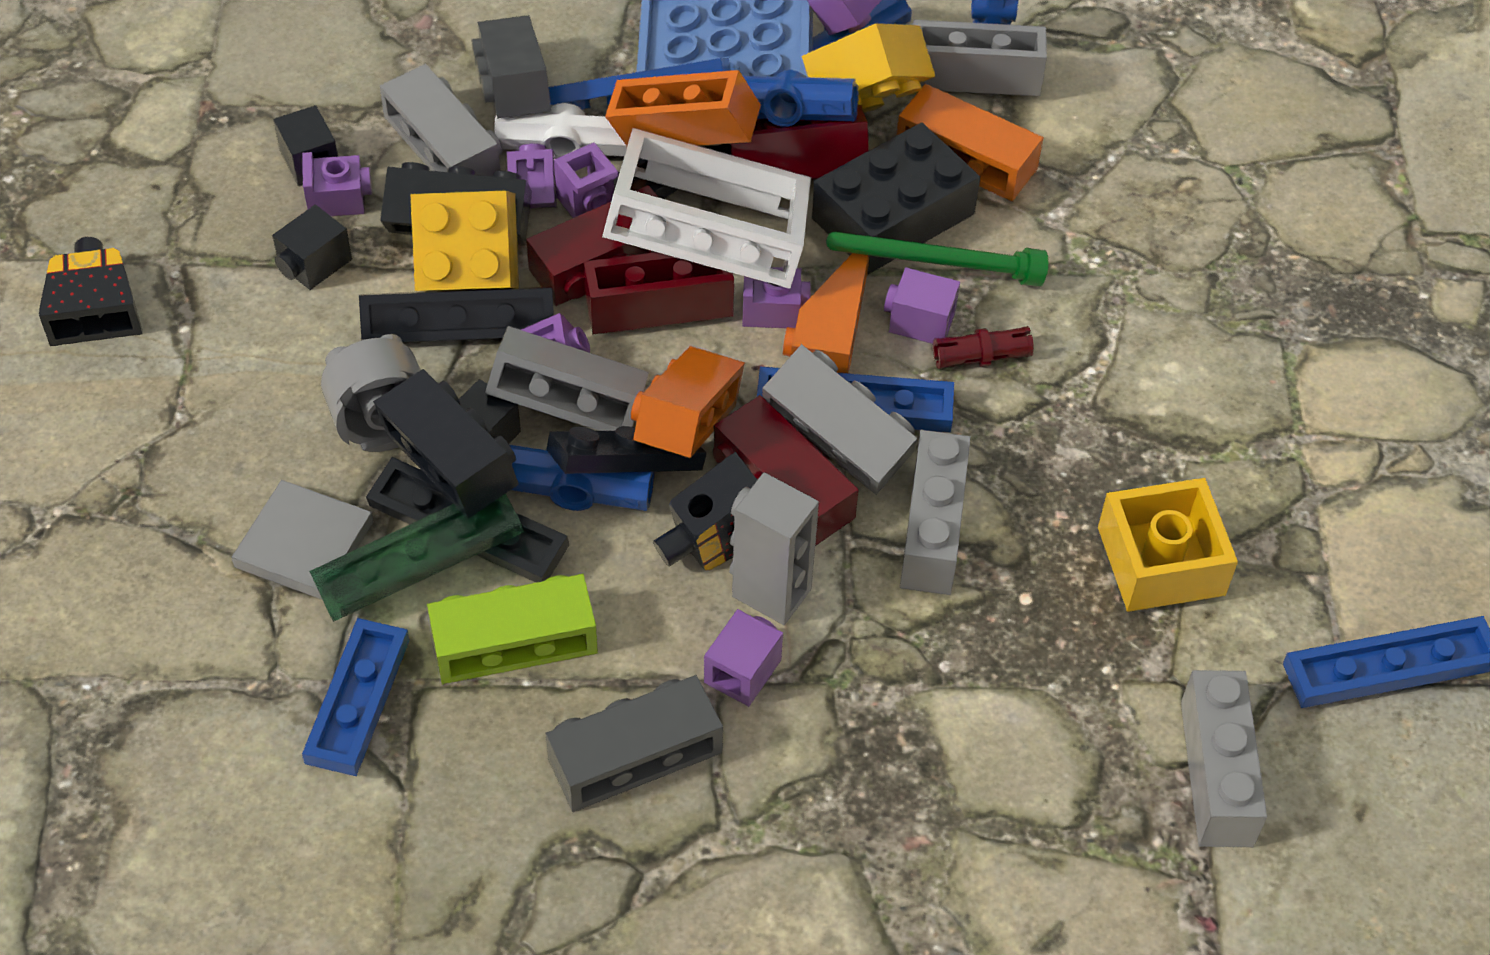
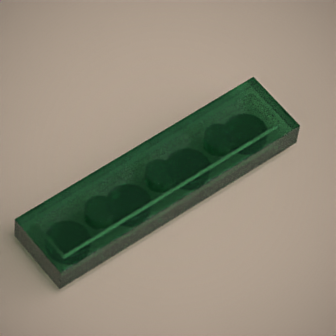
M504 494L469 519L453 504L309 572L334 622L524 533V530L510 500Z

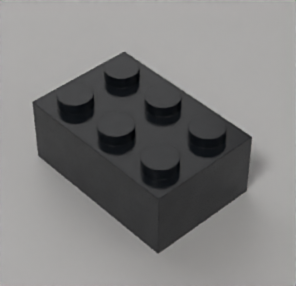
M921 122L814 180L812 219L828 235L832 232L925 243L975 214L980 176ZM869 256L867 274L869 275L895 259Z

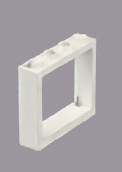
M633 128L602 237L790 289L804 246L811 177ZM639 158L648 160L646 169L637 167ZM633 178H642L788 219L787 233L630 190ZM781 197L790 199L789 209L779 206ZM619 214L632 218L630 229L616 225ZM774 257L784 260L783 271L771 268Z

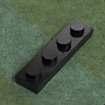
M553 287L360 294L361 341L380 338L387 334L397 335L401 338L402 342L503 338L508 326L522 330L554 316Z
M391 457L366 496L370 507L536 583L551 577L570 545L567 535L494 502L468 519L421 469L394 457Z

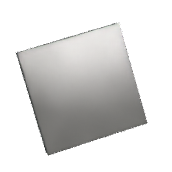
M281 480L232 555L233 565L237 569L326 601L373 524L372 512Z

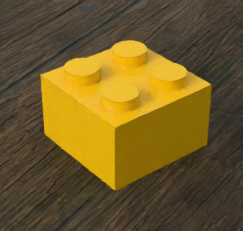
M875 23L802 56L808 77L855 78L856 84H858V104H861L864 112L884 106L883 98L895 94L899 98L914 94L922 89L920 83L936 77L920 25Z
M509 191L411 194L415 291L519 288L515 193Z
M1206 478L1109 492L1106 494L1098 530L1127 612L1226 596L1238 560Z

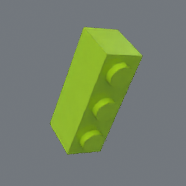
M584 574L573 576L557 575L542 582L521 586L505 585L490 592L469 596L453 595L441 601L427 604L442 684L598 654L596 623Z

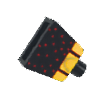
M83 237L75 242L74 253L55 255L49 260L39 307V318L50 346L143 334L119 250L115 248L103 249V243L99 239Z
M736 452L728 456L670 501L669 507L675 527L653 540L654 547L668 567L690 553L704 570H711L733 558L734 546L730 544V540L734 531L735 516L731 515V509L740 491L744 487L751 489L757 481L756 477Z

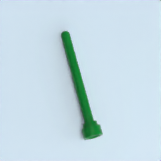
M832 232L826 238V245L832 251L1011 274L1012 279H1017L1021 285L1041 287L1045 282L1048 272V254L1046 250L1025 248L1022 252L1016 251L1014 255L841 232Z

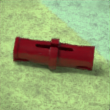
M1028 326L988 332L986 328L975 329V334L934 338L933 356L934 360H938L935 363L937 369L979 363L980 367L991 366V361L1031 357L1034 351L1033 337L1028 335L1031 332Z

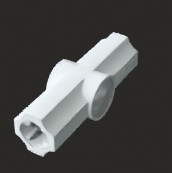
M556 104L547 113H534L498 119L497 115L495 116V135L504 150H519V146L524 144H542L546 146V149H553L556 157L559 158L595 142L604 155L625 156L627 146L605 116L585 115L581 108L573 104Z

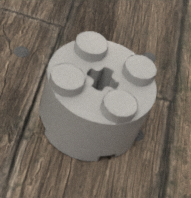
M393 334L362 340L347 347L334 348L325 358L327 366L322 374L321 390L340 438L349 445V441L360 444L362 450L368 452H382L398 448L399 446L387 435L373 401L421 370L415 355L409 347L403 344L400 337Z

